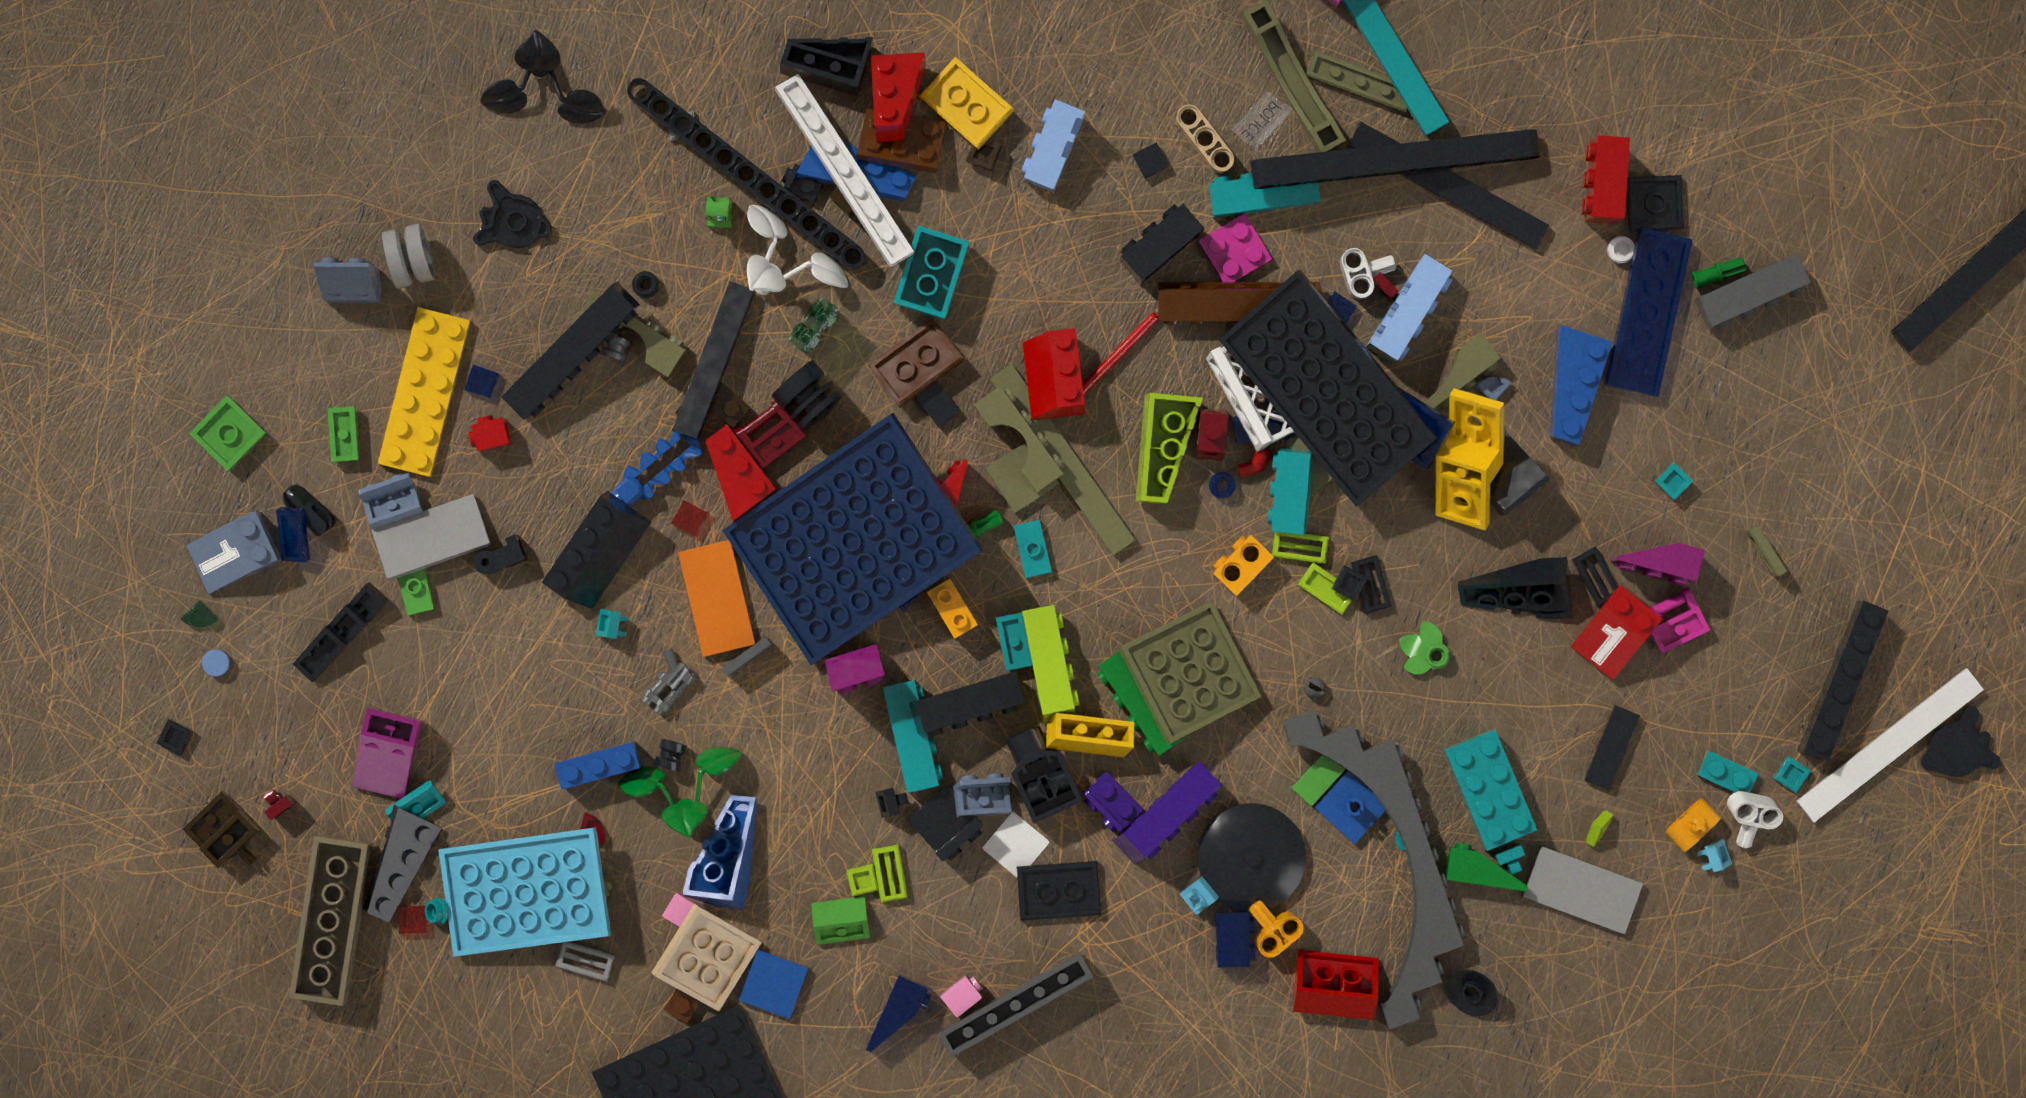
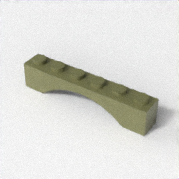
M1264 0L1244 11L1241 16L1315 150L1317 152H1327L1342 146L1346 141L1343 134L1303 71L1268 1Z
M1482 332L1457 350L1454 364L1440 388L1426 401L1414 407L1425 421L1433 416L1431 410L1436 406L1440 405L1441 408H1444L1449 404V395L1454 388L1458 390L1461 388L1462 391H1467L1477 383L1474 380L1476 376L1481 373L1487 376L1498 367L1495 362L1501 358Z

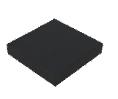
M1682 175L1627 177L1629 232L1684 229Z

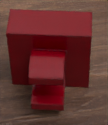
M271 789L263 795L271 806L264 811L269 820H275L296 804L291 795H285L281 798L275 789Z

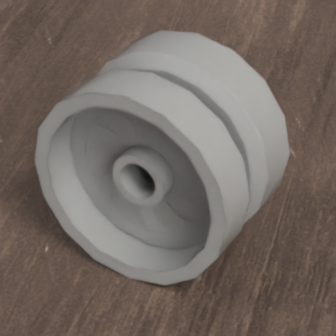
M421 223L406 226L404 231L405 241L398 229L382 232L388 268L397 289L412 285V270L420 283L435 280L432 252Z

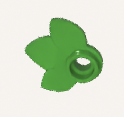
M1422 621L1419 635L1411 634L1399 638L1402 651L1410 657L1404 665L1406 671L1412 674H1423L1430 668L1442 669L1448 664L1450 652L1442 644V632L1434 624ZM1432 652H1440L1441 658L1439 661L1432 660Z

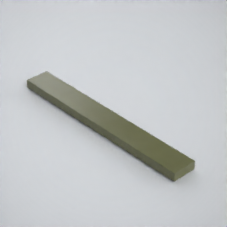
M1010 364L990 378V381L995 388L999 386L1003 390L1008 388L1017 400L1014 406L1019 413L1024 410L1031 419L1028 387L1014 366ZM1051 419L1033 420L1029 427L1035 434L1038 432L1042 434L1049 444L1045 447L1050 456L1056 454L1064 465L1061 469L1063 475L1059 477L1060 481L1111 554L1114 556L1134 542V537Z

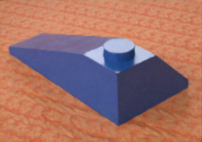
M737 795L729 797L715 822L716 826L709 839H705L701 846L703 849L698 858L688 868L683 896L716 907L744 909L750 880L757 798Z

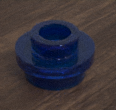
M1218 472L1209 481L1210 492L1213 496L1220 499L1230 497L1236 488L1235 479L1227 472ZM1224 480L1227 483V488L1219 490L1217 487L1218 481Z

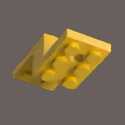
M1455 388L1450 393L1449 437L1436 455V516L1481 530H1486L1489 526L1490 484L1503 465V402ZM1474 417H1477L1481 422H1477Z

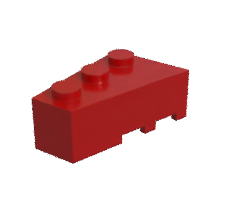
M925 52L871 56L876 142L904 140L913 112V105L919 93L922 77L926 71Z
M726 424L705 440L733 522L777 491L776 487L729 425Z

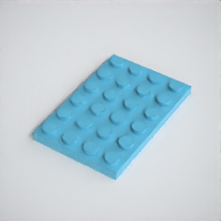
M596 827L438 849L445 900L448 907L453 957L611 935Z

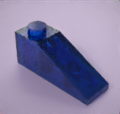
M899 974L866 1051L872 1052L918 1014L920 1008L926 1009L931 998V994L927 993L929 986Z

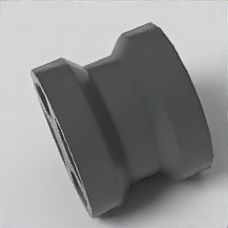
M616 336L609 344L604 343V346L600 348L601 352L599 354L624 362L625 348L629 347L631 341Z

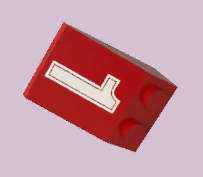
M1621 583L1570 647L1614 680L1663 620L1664 616Z

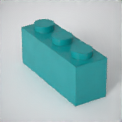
M1281 448L1278 454H1274L1272 469L1277 471L1276 481H1272L1270 487V497H1274V505L1268 511V524H1272L1271 531L1302 535L1307 532L1314 455L1310 451Z

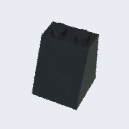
M1506 430L1504 431L1503 465L1490 484V502L1501 516L1509 514L1550 480Z

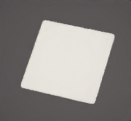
M1012 812L983 846V850L1017 877V866L1031 865L1046 848L1049 841L1015 812Z

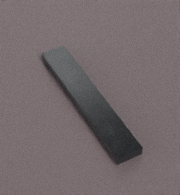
M729 281L672 428L673 432L699 440L756 293L755 290L750 291L749 287Z

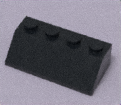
M606 491L593 505L541 583L562 598L593 609L651 524V521L615 495Z

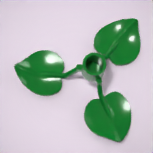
M712 747L704 750L697 756L695 763L701 769H699L697 776L695 801L685 798L676 804L665 785L661 783L665 778V773L656 767H642L629 772L619 781L618 787L625 794L633 797L646 796L653 793L656 788H660L670 803V806L662 813L663 821L674 831L690 838L694 830L700 826L708 814L707 806L700 802L704 773L715 776L728 771L740 760L742 752L728 747Z

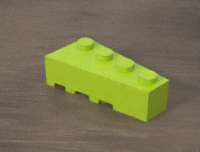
M1159 393L1145 394L1135 502L1168 503L1182 456H1184L1186 445L1203 398Z
M1054 605L1022 611L1045 727L1047 722L1056 713L1076 715L1074 706H1079L1077 690H1071L1069 680H1074L1072 665L1066 664L1064 657L1065 654H1069L1066 638L1061 639L1059 629L1064 628L1061 612H1055Z

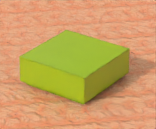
M873 864L846 870L852 896L879 890Z

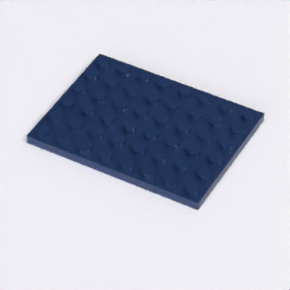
M894 413L879 421L722 530L810 665L815 664L983 551V548Z

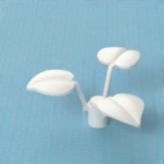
M749 205L747 218L751 227L761 236L771 238V244L765 258L753 255L748 260L747 278L750 291L755 290L761 295H767L770 291L780 292L786 286V279L808 267L812 268L813 276L825 284L840 288H847L849 286L841 266L835 259L824 253H814L811 256V261H807L782 275L781 270L775 264L770 263L769 260L776 246L777 238L784 239L787 236L786 226L782 219L770 209L758 205Z

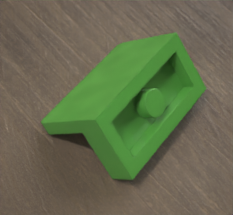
M864 896L811 904L816 945L870 938Z

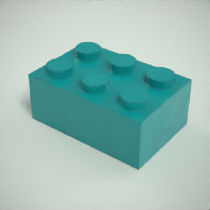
M917 225L911 245L914 253L906 260L893 302L894 305L946 321L970 245L969 241Z

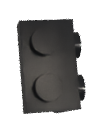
M949 786L942 788L909 819L910 824L931 846L942 862L946 858L952 861L962 852L960 846L966 840L972 843L983 833L980 830L983 823L976 816L957 818L954 790Z

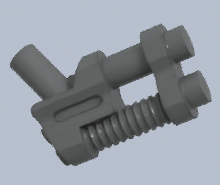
M672 648L662 652L669 669L666 673L660 672L657 675L659 679L651 689L647 688L643 692L645 696L641 699L648 706H651L654 702L657 706L653 710L660 716L665 712H670L674 702L683 694L688 685L691 686L696 678L693 672L691 673L688 665L686 666L685 663L678 662ZM668 685L673 690L663 701L658 696Z

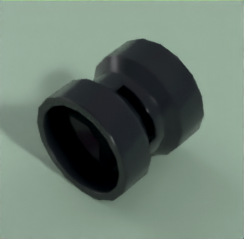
M661 739L659 745L661 752L656 757L654 765L680 772L682 766L681 756L685 754L687 745Z

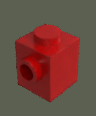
M493 415L477 418L478 423L472 424V431L468 432L472 448L476 447L479 452L512 445L507 421L503 417L493 419Z

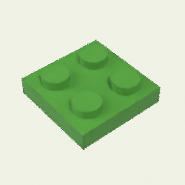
M226 395L189 434L230 472L267 432L230 396Z

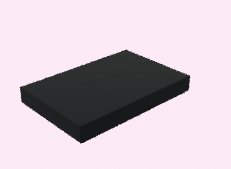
M1097 861L1017 866L1020 921L1101 915Z

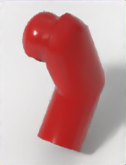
M1268 446L1258 452L1255 449V455L1251 462L1237 465L1240 478L1261 473L1266 469L1272 456Z

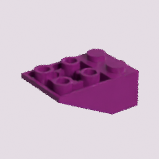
M1674 543L1611 557L1610 561L1617 563L1616 568L1631 572L1636 571L1637 568L1643 570L1642 575L1655 579L1666 576L1669 577V583L1688 586L1689 582H1696L1698 579L1705 550L1682 543Z
M878 644L825 660L831 690H838L839 695L857 690L856 684L864 682L865 687L881 683L883 682L882 676L887 675Z
M367 708L360 734L352 787L400 799L405 797L424 720L375 708Z

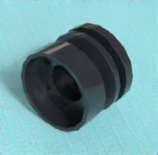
M811 360L796 371L771 395L782 410L789 408L793 404L796 406L790 419L794 421L801 415L804 416L797 425L801 431L816 425L824 419L843 396L839 389L831 395H827L835 385L832 381L820 387L818 383L825 373L814 360Z

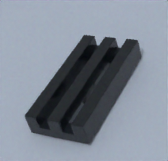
M1595 546L1571 560L1595 605L1598 607L1607 602L1618 586ZM1592 554L1613 591L1610 594L1589 558ZM1581 560H1584L1603 598H1599L1580 563Z
M1377 555L1350 562L1352 569L1359 572L1358 566L1362 565L1365 576L1368 577L1367 583L1374 606H1369L1363 586L1360 598L1365 614L1392 607ZM1370 562H1373L1384 600L1383 604H1379L1368 566Z

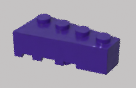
M1199 761L1169 787L1165 794H1162L1149 806V810L1136 818L1130 824L1128 830L1119 834L1112 841L1133 864L1146 857L1151 860L1162 850L1159 845L1165 839L1170 842L1180 833L1181 830L1178 827L1184 821L1190 823L1200 813L1197 810L1199 806L1203 803L1209 805L1219 795L1216 790L1221 784Z

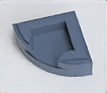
M1487 377L1477 382L1474 387L1486 398L1497 401L1512 382L1501 377Z

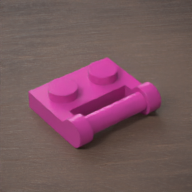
M1689 587L1680 590V594L1652 607L1660 614L1684 603L1689 608L1688 611L1659 624L1651 633L1660 654L1710 631Z

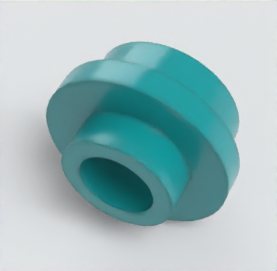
M434 898L426 904L425 915L430 923L442 925L446 922L448 907L444 899Z

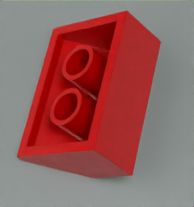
M1076 328L1047 331L1023 342L1031 420L1085 415Z
M1298 950L1293 991V1012L1374 1020L1378 1002L1379 958Z

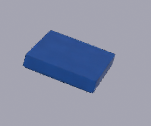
M757 949L739 1001L790 1019L809 967Z

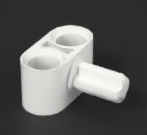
M1350 248L1346 250L1340 258V267L1350 296L1357 300L1366 299L1374 289L1373 277H1376L1380 272L1386 274L1396 270L1393 256L1389 255L1368 262L1360 249ZM1356 255L1360 260L1359 267L1350 268L1347 266L1346 256ZM1355 281H1365L1368 285V291L1365 294L1357 293L1354 289Z
M1738 791L1730 795L1727 800L1728 809L1734 818L1742 824L1736 840V844L1742 848H1750L1752 846L1758 828L1775 829L1783 821L1782 811L1770 797ZM1747 805L1745 809L1738 811L1741 806ZM1772 810L1770 814L1763 816L1765 812Z

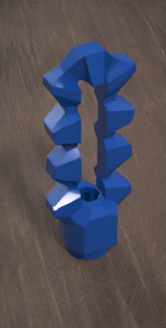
M673 432L670 442L659 439L656 443L655 455L649 452L642 454L640 470L627 466L624 471L623 480L614 487L611 493L629 506L638 499H651L654 496L652 484L667 485L671 480L669 472L685 470V459L702 455L700 449L701 436L699 440H695ZM685 438L691 447L672 461L651 481L643 486L636 479L650 465L676 445L677 442Z

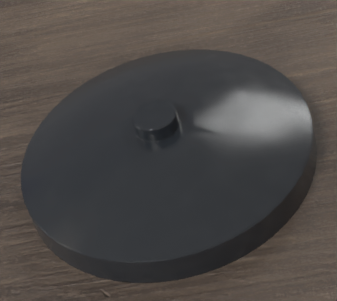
M1244 803L1232 806L1212 819L1201 836L1197 859L1200 875L1219 896L1218 900L1231 908L1249 911L1252 904L1259 900L1268 909L1273 908L1285 901L1295 891L1305 870L1306 850L1299 830L1285 814L1264 804Z

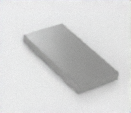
M474 494L371 529L386 577L389 581L491 545Z
M1540 846L1526 884L1528 890L1523 892L1522 897L1625 934L1643 883Z

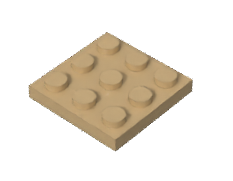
M694 903L651 973L711 1008L720 1011L762 942Z

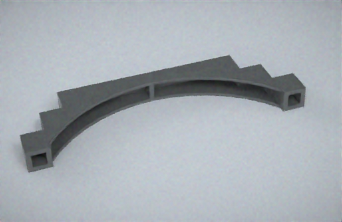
M1313 710L1283 719L1281 723L1289 746L1296 747L1301 745L1319 752L1351 772L1377 798L1395 825L1404 846L1411 872L1413 920L1403 963L1385 998L1378 1000V1005L1384 1023L1389 1030L1419 1020L1418 1012L1422 1011L1421 1004L1417 995L1412 996V993L1442 983L1440 975L1444 974L1439 959L1434 960V956L1463 947L1462 939L1465 938V933L1461 923L1456 924L1453 913H1456L1457 910L1452 897L1447 898L1444 889L1448 887L1443 871L1438 872L1435 863L1439 861L1437 851L1434 846L1430 847L1427 837L1430 836V831L1426 821H1421L1418 811L1422 810L1417 795L1412 796L1409 787L1413 785L1411 775L1408 769L1403 770L1400 761L1404 759L1402 749L1399 744L1395 745L1392 740L1362 749L1361 745L1365 744L1360 729L1355 730L1353 725L1322 734L1321 730L1325 729L1323 719L1320 714L1316 715Z

